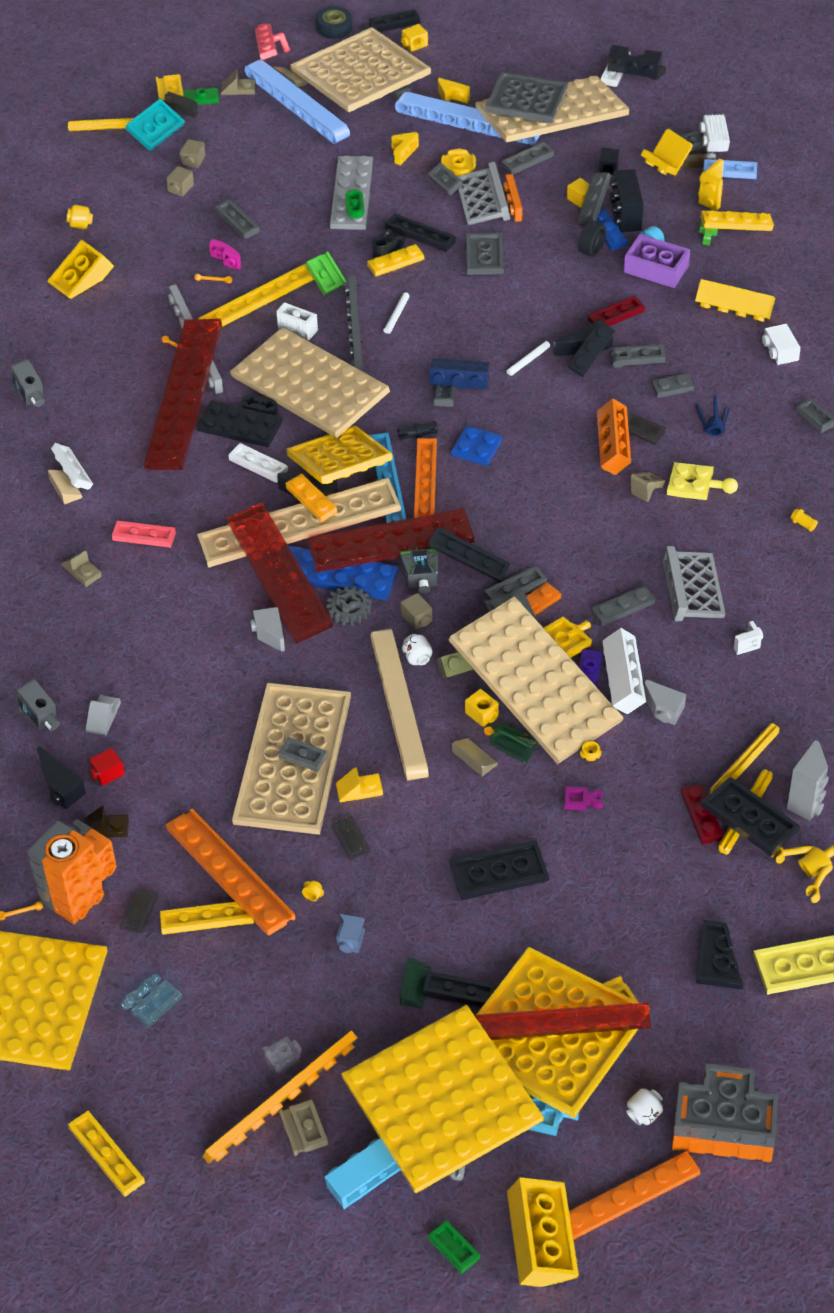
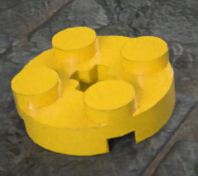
M453 149L448 151V155L445 157L444 155L442 156L441 163L453 174L460 176L475 170L476 157L474 154H468V151L465 149Z

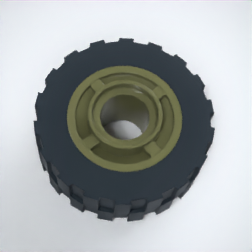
M324 7L316 14V30L323 37L329 39L347 36L352 30L351 13L343 7Z

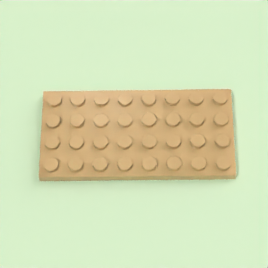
M590 76L589 78L567 82L568 90L553 123H543L518 117L511 118L500 114L493 115L485 112L489 99L476 102V109L479 110L505 142L629 115V108L598 76Z
M284 327L230 371L231 376L265 397L274 399L277 404L335 438L340 436L390 392L389 386Z
M515 596L449 638L450 643L557 764L580 750L585 742L594 741L622 722L624 718Z
M267 683L232 818L233 825L320 835L350 705L351 692ZM288 737L327 751V758L318 772L279 758L278 752Z

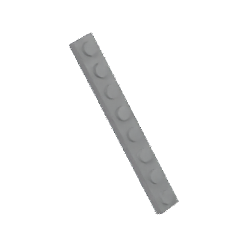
M177 285L169 286L170 294L167 295L170 305H174V314L176 317L179 316L180 327L185 328V337L187 340H190L192 352L196 351V360L198 364H202V373L204 376H208L207 382L209 387L213 388L216 394L223 392L220 374Z

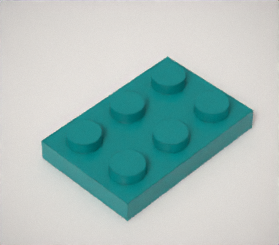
M159 99L130 121L125 129L145 148L152 151L184 125L185 120L164 101Z

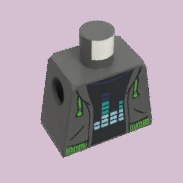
M29 359L12 365L13 386L26 406L34 404L35 407L42 406L45 403L43 385Z
M423 549L400 552V565L409 588H418L420 594H427L430 592V586H437L439 551Z
M35 679L17 690L19 712L38 730L47 727L50 731H54L60 726V722L56 718L55 703Z

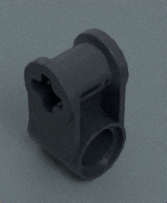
M387 229L384 233L373 239V258L375 259L400 250L405 243V238L397 236L392 230Z

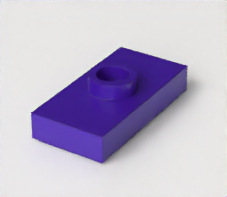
M583 649L579 668L597 687L604 653Z

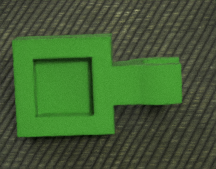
M700 221L699 233L704 234L702 244L710 246L712 235L717 236L718 229L704 228L702 221Z

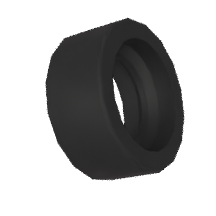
M594 220L589 221L580 234L578 251L587 256L595 257L604 244L607 233L606 226Z

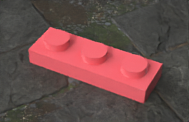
M117 521L112 533L113 541L171 548L176 530L173 527Z

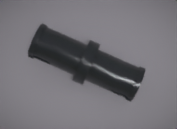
M436 421L424 424L414 423L413 426L398 428L397 432H400L398 438L401 441L403 439L421 438L423 435L438 433V429H435L438 428Z

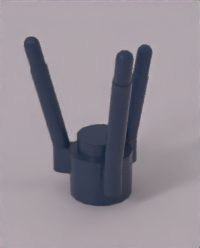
M717 395L713 396V416L707 422L699 404L695 405L702 421L704 432H708L710 436H719L725 432L729 408H726L721 420L718 417Z

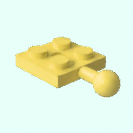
M674 462L667 495L707 500L710 487L722 488L724 492L731 494L737 490L738 483L733 478H726L724 481L712 480L714 470L712 466Z

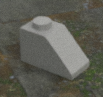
M278 607L254 610V619H251L250 622L252 632L256 631L257 639L281 652L285 651Z
M646 680L644 687L645 698L654 717L661 722L675 725L685 708L686 694Z

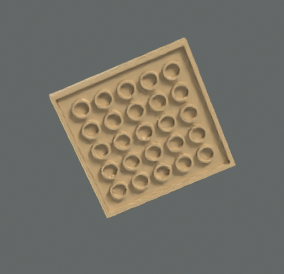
M372 27L291 64V71L347 112L354 111L363 105L369 104L388 93L431 74V68Z

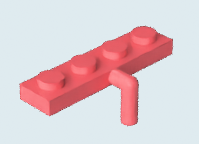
M270 23L260 24L255 28L261 60L277 55L275 42L279 40L283 51H290L284 33L273 35Z

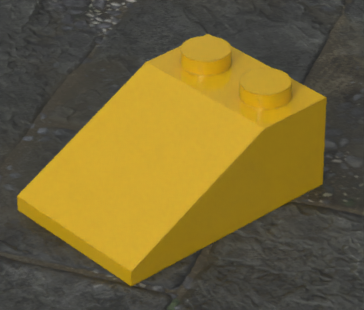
M81 240L47 282L71 299L102 281L114 265L104 255Z

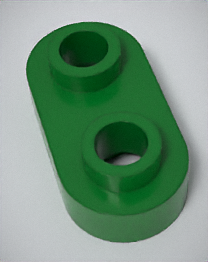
M349 190L346 192L347 215L354 219L363 216V193L359 190Z

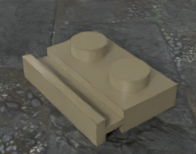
M313 1100L290 1106L289 1109L284 1111L282 1109L279 1110V1116L294 1156L303 1151L308 1152L328 1145V1140Z

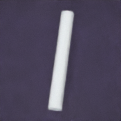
M408 293L402 294L384 328L385 333H391L409 299Z
M548 341L542 343L507 369V374L510 376L515 374L550 348V343Z

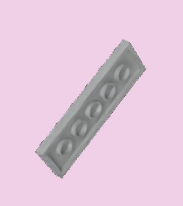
M338 156L330 229L366 230L373 157ZM349 190H359L363 193L364 215L357 219L349 217L346 213L345 194Z

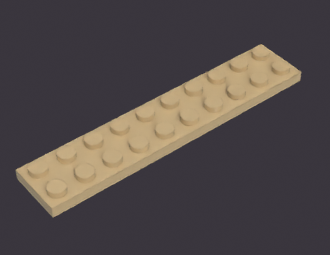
M389 478L326 496L337 507V513L323 522H320L301 503L197 535L209 568L401 511L400 503Z

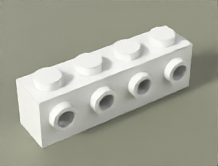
M620 628L603 640V653L606 660V670L612 698L611 703L617 710L629 714L644 704L646 698L635 636Z

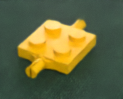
M561 617L544 627V630L570 658L580 653L583 649H587L592 644V639L584 633L585 630L591 627L590 622L587 620L576 625Z

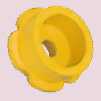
M587 741L581 747L580 755L582 758H586L587 761H595L596 758H600L601 750L598 743Z
M306 881L304 883L305 887L302 889V894L306 899L317 901L319 897L323 896L324 891L319 882Z

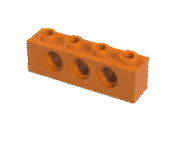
M612 398L597 410L600 466L605 471L616 475L631 463L627 407Z

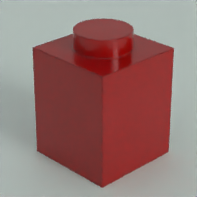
M113 748L89 759L91 767L88 769L89 774L94 781L98 780L101 786L125 775L123 763Z

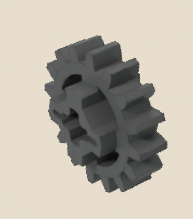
M345 586L343 591L338 588L337 594L332 592L331 598H327V613H329L330 619H335V623L342 621V626H345L347 622L353 626L355 621L360 624L361 618L367 619V614H371V599H369L368 593H363V589L356 591V586H353L352 589H348Z

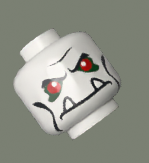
M409 635L405 638L402 645V652L411 665H425L433 653L432 647L423 635Z
M642 1088L628 1100L627 1114L636 1124L649 1125L663 1112L661 1104L663 1099L654 1089L649 1091Z

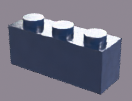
M432 359L429 386L440 384L443 387L454 385L457 388L487 389L489 362Z

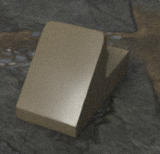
M236 69L222 82L221 95L255 94L256 81L255 79H239L238 69Z
M650 472L633 473L631 475V493L648 502L653 490L663 488L665 480Z
M86 550L74 554L61 563L85 587L102 577L101 572L89 562Z

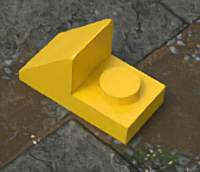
M439 78L438 94L443 101L450 102L453 99L468 103L470 100V86Z
M411 132L391 137L395 163L401 165L419 146L418 133Z
M357 767L353 768L336 783L339 802L383 795L379 773L359 777Z

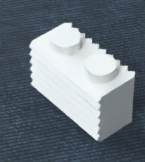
M723 114L705 115L703 122H700V133H703L702 144L706 147V152L728 151L730 140L725 116Z
M285 302L276 311L278 330L284 327L307 340H310L318 330L317 314Z
M787 324L765 328L762 342L765 347L769 348L771 359H775L778 365L799 360L800 346L797 344L796 339H794Z

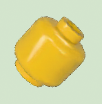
M72 205L71 208H68L66 222H69L70 227L86 229L88 224H92L93 214H90L88 207Z

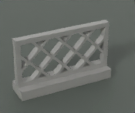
M495 161L488 163L489 168L457 176L461 181H469L467 185L463 184L458 189L468 225L503 217V221L511 220ZM487 175L484 180L479 179V177ZM474 183L480 184L477 188L472 187ZM484 186L490 187L487 191L482 190ZM467 191L472 192L470 196L465 195ZM477 194L483 195L480 199L474 198ZM488 197L492 198L490 203L485 201ZM470 202L476 203L473 207L467 206ZM480 205L485 206L483 211L478 209ZM490 209L497 210V212L488 213ZM473 213L479 214L477 217L470 218Z
M667 546L662 562L674 621H683L684 617L724 618L726 614L713 553L677 552L675 546ZM679 559H685L690 563L684 565ZM698 560H708L709 564L704 566ZM694 565L701 571L696 573L690 567ZM685 572L693 578L688 581L682 574ZM704 573L712 578L709 582L701 577ZM696 580L704 585L701 589L693 584ZM690 588L695 594L691 596L685 592V589ZM708 588L711 591H713L715 595L711 597L704 591ZM700 595L707 602L702 604L696 598ZM692 603L699 609L689 610L688 605ZM712 604L715 607H717L719 611H712L708 608V606Z

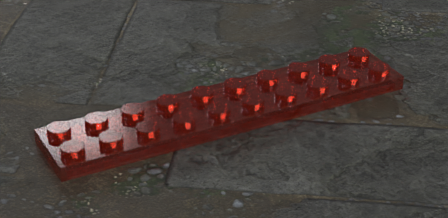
M189 319L184 321L145 458L144 467L146 470H183L221 331V319Z

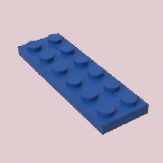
M283 545L280 547L270 571V578L335 591L338 588L343 591L345 586L348 589L356 586V591L363 589V593H368L371 598L388 601L399 568L390 564Z

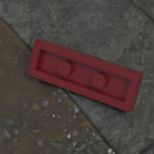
M634 295L589 314L588 322L592 324L601 320L606 325L612 326L644 312L645 306Z
M703 784L681 788V795L701 845L721 841L723 833L716 817L701 807L702 801L707 797Z

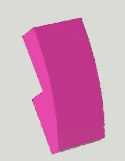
M215 239L210 241L211 257L222 259L224 266L241 269L240 254L234 248Z

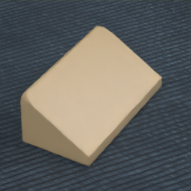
M48 470L49 480L64 505L83 498L79 489L71 484V479L63 470Z

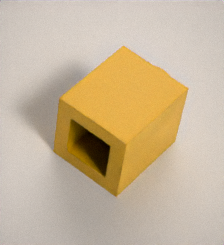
M579 178L567 185V199L582 208L590 184Z

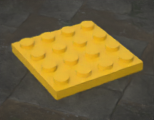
M356 425L346 429L337 438L328 434L286 449L288 457L322 484L331 483L333 480L341 477H349L358 471H366L370 467L383 465L387 461L392 460V453Z

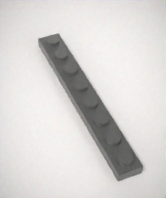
M348 276L349 284H345L346 295H350L346 296V305L350 307L347 309V319L351 320L348 321V332H352V334H349V345H353L350 347V358H354L351 359V365L363 372L356 276Z

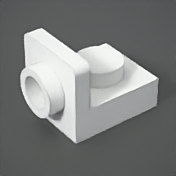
M754 621L749 622L747 632L735 636L734 650L737 655L760 648L763 633L760 627L755 625Z

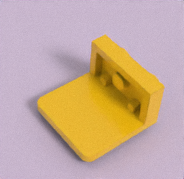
M667 129L653 153L644 149L641 156L646 159L645 162L653 167L656 165L658 167L657 170L662 174L670 173L676 175L692 149V143L672 130Z
M722 159L712 163L710 168L702 172L699 178L698 203L715 211L721 205L724 162Z

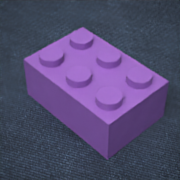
M639 234L625 255L624 273L675 288L689 267L690 249Z

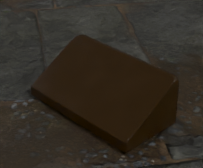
M706 151L689 153L681 168L704 167V159L716 160V153Z

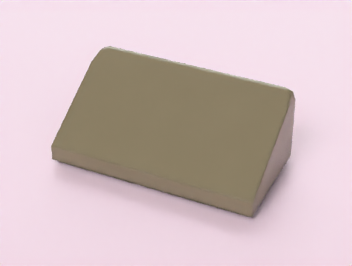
M273 67V69L299 89L308 84V82L286 67Z
M468 738L452 743V752L482 777L498 765V762Z

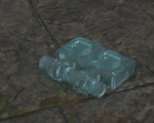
M156 973L150 978L144 979L141 982L142 985L135 991L128 993L126 999L121 1003L125 1010H128L132 1005L135 1006L131 1009L132 1015L147 1028L153 1025L182 999V993L168 981L164 980L158 986L157 983L161 981V978ZM147 992H151V993L148 994L144 999L141 998V997H143Z

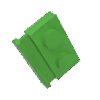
M329 252L309 260L305 264L323 295L347 283Z

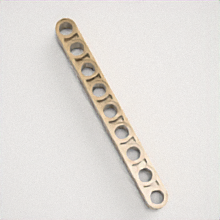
M391 628L372 631V646L406 781L427 778L429 776L427 762L393 631Z

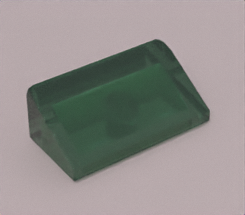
M505 723L496 725L489 745L526 764L536 749L538 741Z
M412 958L407 959L399 996L400 1005L423 1009L426 997L423 995V987L427 973L431 971L430 966Z

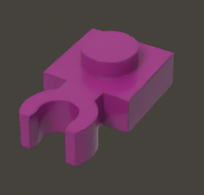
M565 786L564 810L587 811V805H591L595 809H601L603 801L595 799H603V791L595 790L587 793L588 787Z

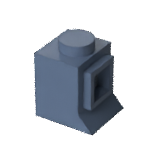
M339 914L340 926L336 936L337 945L340 946L339 949L345 953H359L365 934V928H363L365 918Z

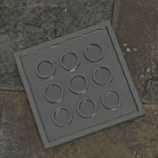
M502 72L486 104L485 112L493 115H506L511 118L518 117L543 123H553L568 90V83Z

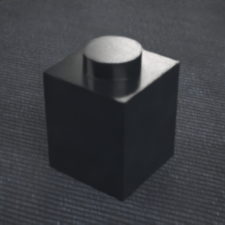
M602 148L599 173H609L614 176V171L618 169L619 149Z

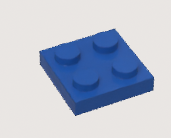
M466 425L451 450V456L488 466L502 442V435Z

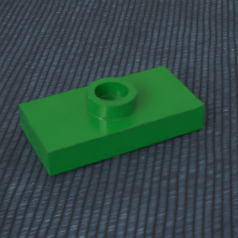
M218 88L184 90L185 105L219 103Z
M447 1220L428 1235V1240L461 1274L480 1259V1254Z

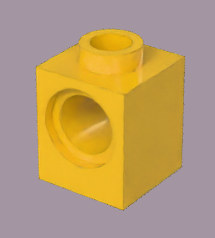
M420 24L402 30L401 43L410 52L428 45V32Z
M479 689L465 700V713L482 727L488 723H493L497 719L499 703L482 689Z

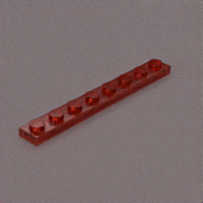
M649 1002L474 1015L491 1040L651 1028Z

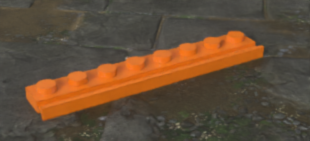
M193 808L190 809L188 814L185 815L183 813L166 824L168 832L267 936L287 925L288 921L295 920V913Z

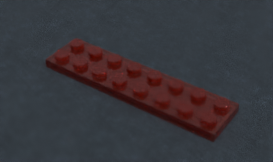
M263 502L226 518L228 526L275 607H278L279 615L295 643L302 642L332 628V620Z
M458 509L307 538V543L315 571L319 573L400 557V552L433 549L428 544L437 526L469 543H474V534L465 509Z

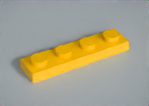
M702 211L700 215L704 228L771 231L774 227L771 215L766 213Z
M236 902L160 911L162 935L254 923Z
M86 1111L68 1124L70 1131L124 1197L145 1183L143 1176L89 1111Z

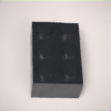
M635 169L614 171V177L610 180L611 189H613V192H610V202L614 203L612 210L613 215H615V224L619 226L621 232L642 231L643 199Z

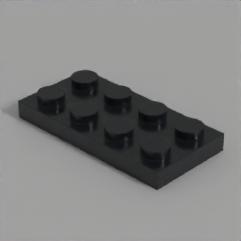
M210 401L196 427L199 432L269 448L283 420L281 416Z
M729 777L715 789L701 804L703 809L769 856L774 855L800 830L799 824L732 777Z
M537 840L450 859V867L461 901L549 881V874Z

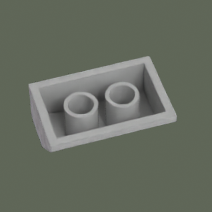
M816 740L793 769L787 805L789 811L811 821L814 815L818 816L824 807L822 803L826 795L824 787L829 779L827 777L828 765L821 745Z

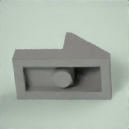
M100 695L97 701L91 700L86 732L106 736L120 707V699Z

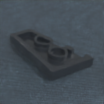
M703 920L696 983L743 990V982L738 971V963L734 956L727 923Z

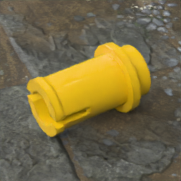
M796 509L791 515L793 523H798L809 531H812L818 523L817 520L805 514L803 509Z

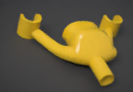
M834 845L825 851L815 846H801L789 849L781 847L771 856L774 857L780 854L776 857V862L779 864L784 862L785 856L807 854L799 859L798 863L809 878L813 879L817 876L813 885L806 888V896L814 894L811 897V901L813 903L820 900L819 886L833 868L830 858L834 856Z

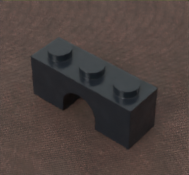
M612 45L608 55L607 71L657 78L661 68L662 52L645 50L642 56L634 57L629 55V47Z

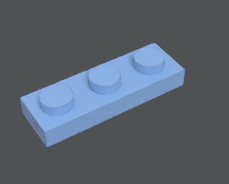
M704 159V171L710 168L712 163H715L717 160ZM724 160L722 177L756 179L757 162Z

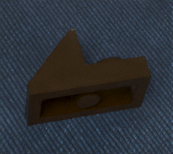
M103 805L84 818L86 825L106 838L128 837V814L106 815Z

